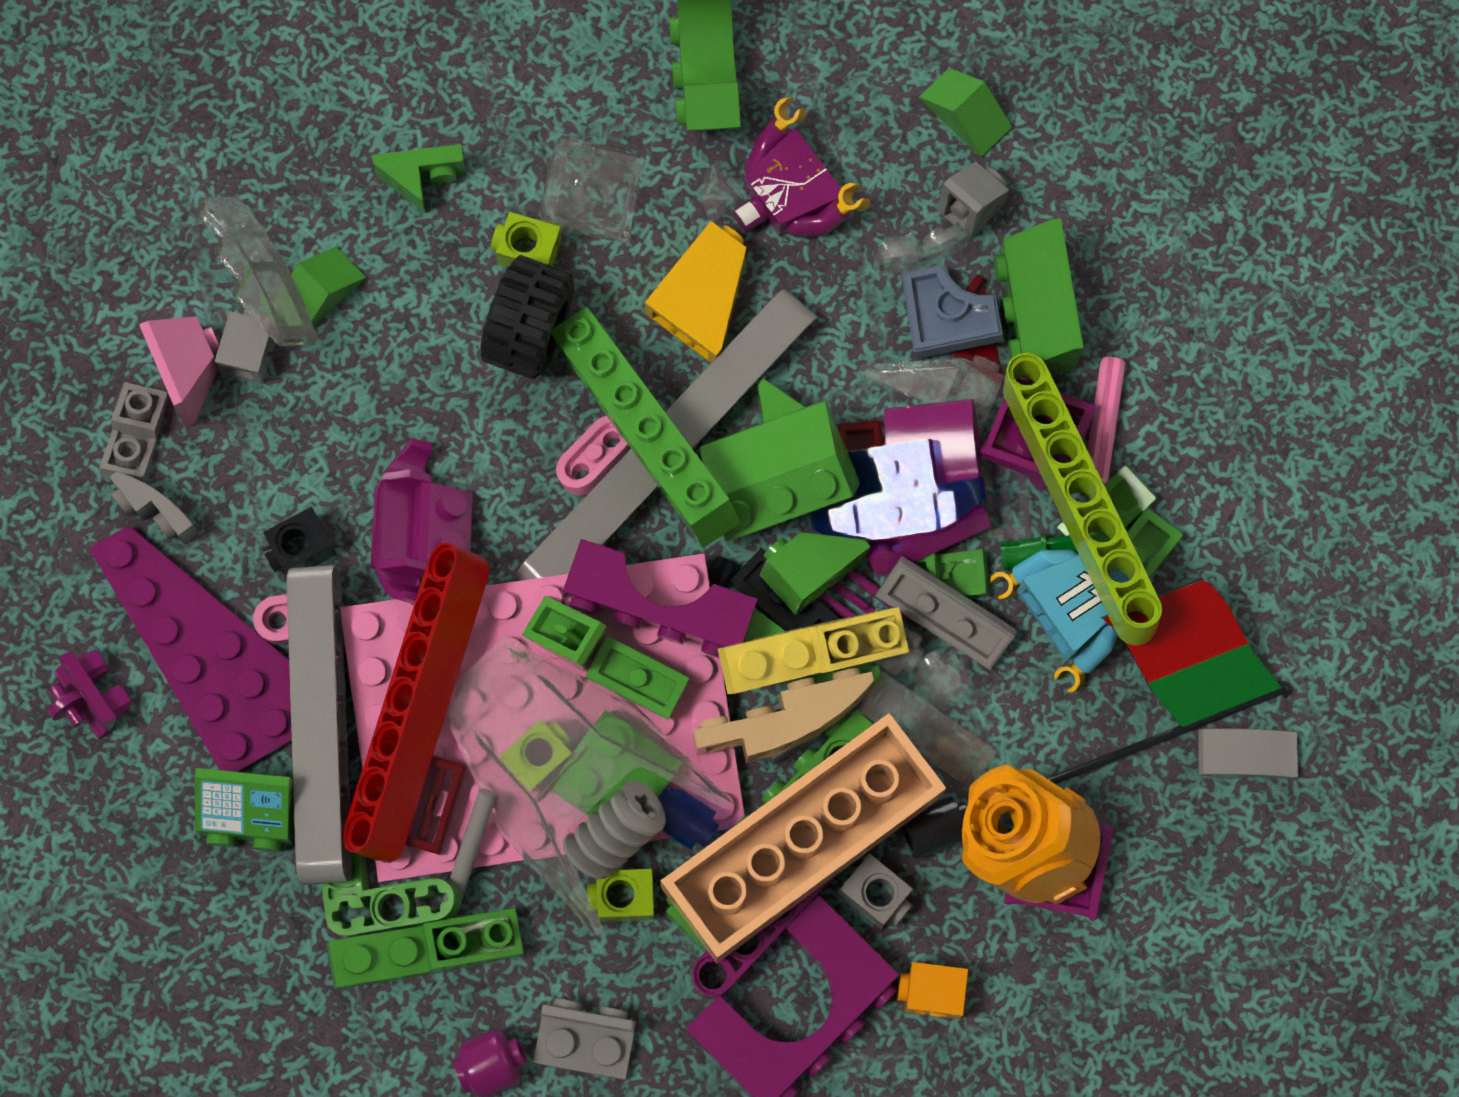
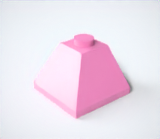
M197 316L151 320L139 324L177 413L186 428L194 425L218 371L214 355L217 354L219 343L212 327L203 330Z

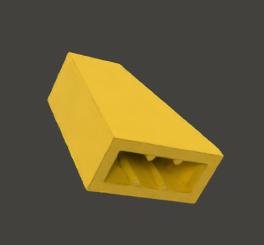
M712 221L709 222L645 301V314L710 363L724 350L746 260V246L743 245L744 239L729 226L724 225L720 228Z

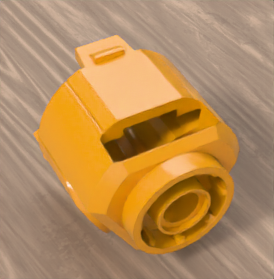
M1007 764L998 766L981 775L969 787L968 806L964 814L962 827V861L977 877L1018 900L1031 903L1049 901L1058 904L1087 888L1084 880L1091 873L1100 849L1099 824L1094 810L1086 805V800L1066 787L1063 790L1032 769H1014ZM1003 813H1009L1014 823L1013 830L1009 833L1008 829L1001 823V815Z

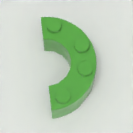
M677 0L678 18H669L671 45L679 44L680 62H672L674 89L682 88L683 98L675 99L677 126L686 125L687 132L741 128L733 45L732 0Z

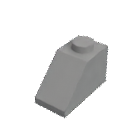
M975 161L951 176L943 184L937 212L971 240L1006 203L1009 190L1005 187L1006 182L998 172L990 167L984 169Z

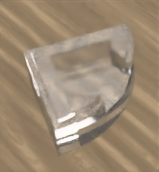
M716 161L706 172L702 183L704 211L713 223L721 219L746 196V191Z

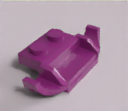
M413 438L408 441L386 468L378 485L374 488L370 568L376 569L379 582L392 598L414 605L419 591L420 577L424 574L428 559L436 546L448 542L465 550H471L472 492L431 483V474L425 473V466L432 452V443Z

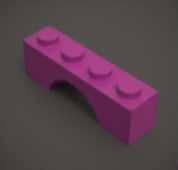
M581 539L563 588V596L571 599L569 606L574 609L595 615L597 608L614 613V622L639 630L641 623L658 628L657 636L673 643L683 645L685 638L702 643L701 651L719 658L717 648L743 642L757 602V598L713 584L701 597L685 605L665 606L654 603L641 595L633 586L626 569L625 553Z

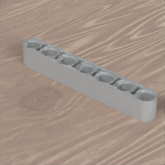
M337 565L291 568L287 574L295 854L297 876L301 885L348 882L352 873V853L343 844L344 826L350 811L344 635L340 607H343L342 583Z

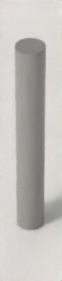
M479 789L449 879V882L458 889L461 902L497 797L495 792L488 789ZM444 894L442 903L447 902L446 894Z

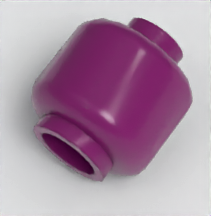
M495 1029L461 1043L459 1056L455 1057L453 1062L458 1080L466 1093L473 1091L478 1097H491L519 1085L522 1075L521 1067L527 1065V1058L518 1038L510 1040L502 1030Z

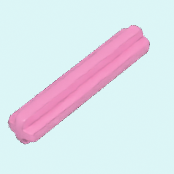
M1103 357L1100 363L1094 401L1096 408L1091 421L1087 448L1104 485H1106L1109 478L1125 370V361L1117 357Z

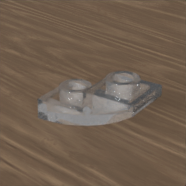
M957 222L948 229L942 225L930 232L923 239V246L912 232L902 239L894 236L876 250L878 255L875 256L873 270L878 276L902 274L929 267L965 249L969 235L960 223Z

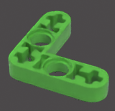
M352 853L354 873L350 881L321 884L327 925L334 933L345 937H356L417 927L426 922L451 919L458 913L461 906V896L458 889L452 883L439 878L370 889L366 857ZM436 888L439 893L447 895V902L440 904V912H438L437 908L427 905L417 907L414 899L424 900L435 897ZM398 895L404 902V912L399 919L388 921L383 915L382 905L389 896ZM346 904H349L350 908L356 910L370 909L372 918L367 916L353 918L350 928L348 923L341 922L338 919L339 914L346 912Z

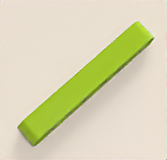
M1018 354L1007 365L1003 386L1004 398L1117 635L1121 640L1131 645L1145 644L1156 633L1162 613L1161 602L1046 364L1035 354ZM1027 377L1033 380L1034 384L1021 385L1015 379ZM1045 415L1051 418L1053 422L1041 424L1033 417ZM1061 453L1069 456L1072 461L1060 463L1054 460L1052 456ZM1077 492L1084 493L1089 496L1091 501L1085 503L1077 502L1071 497V494ZM1092 532H1102L1110 540L1103 543L1097 542L1089 534ZM1114 571L1122 572L1130 580L1123 583L1116 582L1108 574ZM1134 611L1141 612L1147 616L1149 621L1146 623H1136L1127 614Z

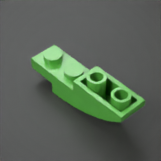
M515 908L426 922L417 927L332 940L327 943L334 990L373 983L380 985L483 965L524 954Z

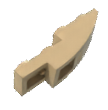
M859 668L845 669L832 674L833 680L815 684L814 678L796 680L787 684L788 690L780 692L779 702L781 711L774 712L773 706H765L747 711V718L728 722L727 716L704 720L700 722V729L693 730L696 755L699 756L742 746L747 764L795 748L816 737L850 712L871 690L874 682L872 672L860 674Z

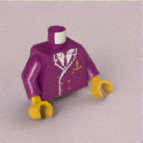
M793 97L783 98L777 102L774 109L776 118L770 120L756 139L744 166V190L751 199L732 212L737 223L746 233L767 220L779 237L787 233L794 237L825 236L849 218L850 210L865 211L870 206V199L862 198L855 204L853 202L854 193L861 189L863 185L848 183L841 188L796 128L790 131L788 127L790 124L800 123L806 117L805 108L798 109L793 118L788 116L787 106L792 102Z

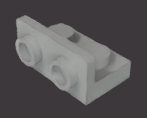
M554 999L553 1006L542 1005V1018L533 1064L626 1081L636 1028L635 1021L627 1020V1011L600 1007L599 1015L581 1011V1003L564 999Z

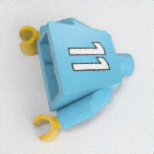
M1041 550L1014 566L1012 569L1013 573H994L990 578V584L997 583L1006 578L1009 588L1006 593L999 595L997 598L1009 600L1019 594L1064 660L1067 662L1073 658L1074 663L1065 664L1054 674V680H1057L1064 671H1069L1075 676L1074 686L1067 690V693H1072L1084 683L1085 673H1091L1112 651L1118 635L1101 618L1107 615V612L1080 556L1072 550ZM1114 571L1108 574L1116 582L1123 583L1130 580L1122 572Z

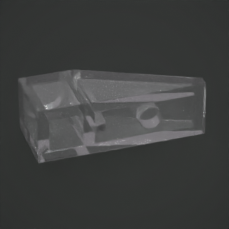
M975 355L973 362L964 358L866 364L862 365L859 371L860 377L925 404L974 399L978 426L982 428L985 427L1005 380V375L998 373L999 364Z

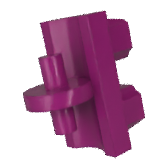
M71 650L59 656L58 660L61 665L54 672L59 683L49 689L56 702L50 706L48 714L54 721L67 717L74 728L86 721L97 739L100 740L109 734L114 723L129 711L132 702L123 687L119 685L103 694H100L94 685V682L105 677L108 672L106 662L98 650H93L77 657Z

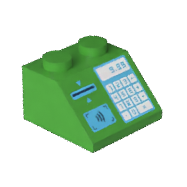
M196 768L195 831L200 836L207 837L206 844L211 846L233 848L235 840L252 841L253 849L280 852L281 844L293 845L295 823L292 779L283 776Z

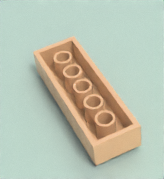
M888 713L661 880V889L715 962L718 963L943 796L946 787L891 714Z

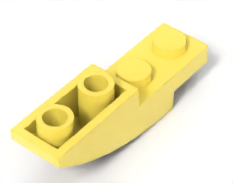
M899 607L802 627L717 648L727 694H736L909 652Z

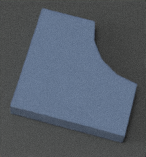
M945 264L902 273L912 344L916 359L1004 341L996 295H977L963 290L951 279Z

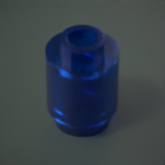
M667 785L658 797L663 806L666 819L662 831L690 850L694 848L696 843L705 848L720 825L712 820L717 811L680 787L676 790Z

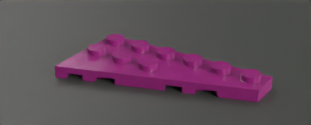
M129 525L89 548L219 770L243 772L292 743L289 660Z

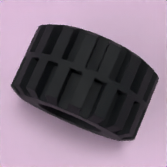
M519 255L505 271L490 306L481 338L482 361L535 380L546 369L557 346L551 335L552 330L567 319L574 292L572 273Z

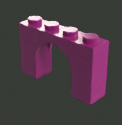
M819 895L786 927L785 934L822 970L828 980L831 990V1008L824 1024L805 1039L794 1042L774 1041L757 1033L719 995L686 1028V1033L750 1097H794L799 1090L793 1084L806 1071L812 1077L815 1076L832 1058L826 1050L838 1038L846 1044L864 1026L865 1023L859 1017L871 1004L879 1010L898 991L892 983L899 974Z

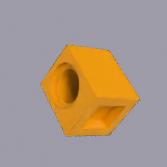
M912 962L909 966V973L900 972L897 1001H905L904 1013L925 1015V1012H930V1016L960 1020L964 1012L968 969Z

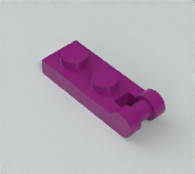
M975 497L947 499L944 503L920 514L911 515L903 522L879 532L876 529L865 530L858 536V539H865L871 546L866 555L870 566L877 574L885 575L891 572L901 556L911 562H915L990 528L991 524L987 512Z

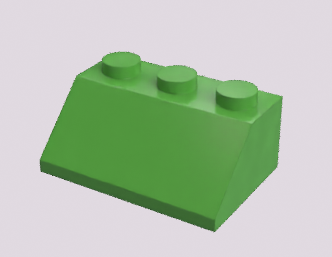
M1057 218L1003 239L1000 254L994 255L993 258L997 282L1005 281L1007 297L1001 298L1004 324L1012 323L1014 340H1008L1009 360L1021 353L1035 354L1044 361L1051 375L1074 372L1084 348L1061 218Z
M827 400L700 446L702 463L728 496L741 521L739 525L723 535L726 542L851 498L860 484Z

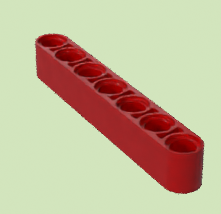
M448 542L436 546L428 559L343 831V844L348 851L384 863L395 861L405 847L489 576V563L486 558Z

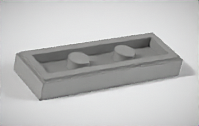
M903 556L897 561L875 595L893 608L899 607L902 614L989 670L992 669L1010 644L1017 631Z

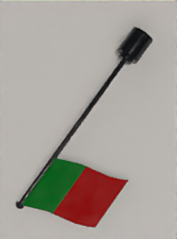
M1203 578L1194 580L1157 595L1161 602L1162 613L1156 633L1150 641L1142 645H1131L1124 642L1150 690L1180 726L1073 767L1047 779L1054 784L1061 783L1280 695L1287 698L1291 693V687L1285 681L1277 682L1253 653L1229 606L1218 592ZM1134 611L1127 614L1136 623H1146L1149 621L1147 616L1141 612ZM1108 614L1102 616L1101 618L1115 631ZM952 796L937 801L901 827L909 850L916 860L962 842L963 819L967 808L963 801L956 803Z

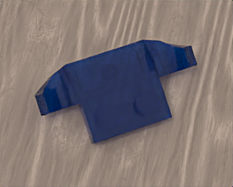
M932 439L849 451L848 455L860 482L854 496L809 512L811 528L823 535L865 539L866 541L942 530L958 521L973 507L987 500L984 478L978 477L939 483Z

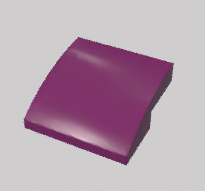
M974 399L893 407L884 410L886 454L893 505L982 496L985 488L978 452L981 439Z

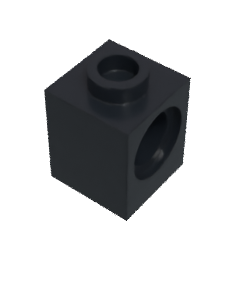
M312 506L263 532L269 545L262 548V551L274 573L283 569L287 576L288 570L291 568L314 567L337 555ZM294 537L306 538L308 545L304 552L298 555H290L285 552V546L290 539Z

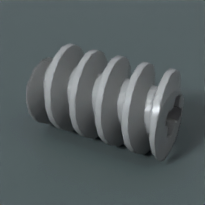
M629 780L624 783L623 790L619 789L612 794L611 801L607 800L599 806V812L595 811L588 815L587 821L577 825L574 833L566 835L562 844L568 859L578 870L595 879H606L615 872L616 868L626 863L628 857L636 854L640 847L647 844L652 836L663 830L666 823L663 806L656 794L646 784L637 780Z

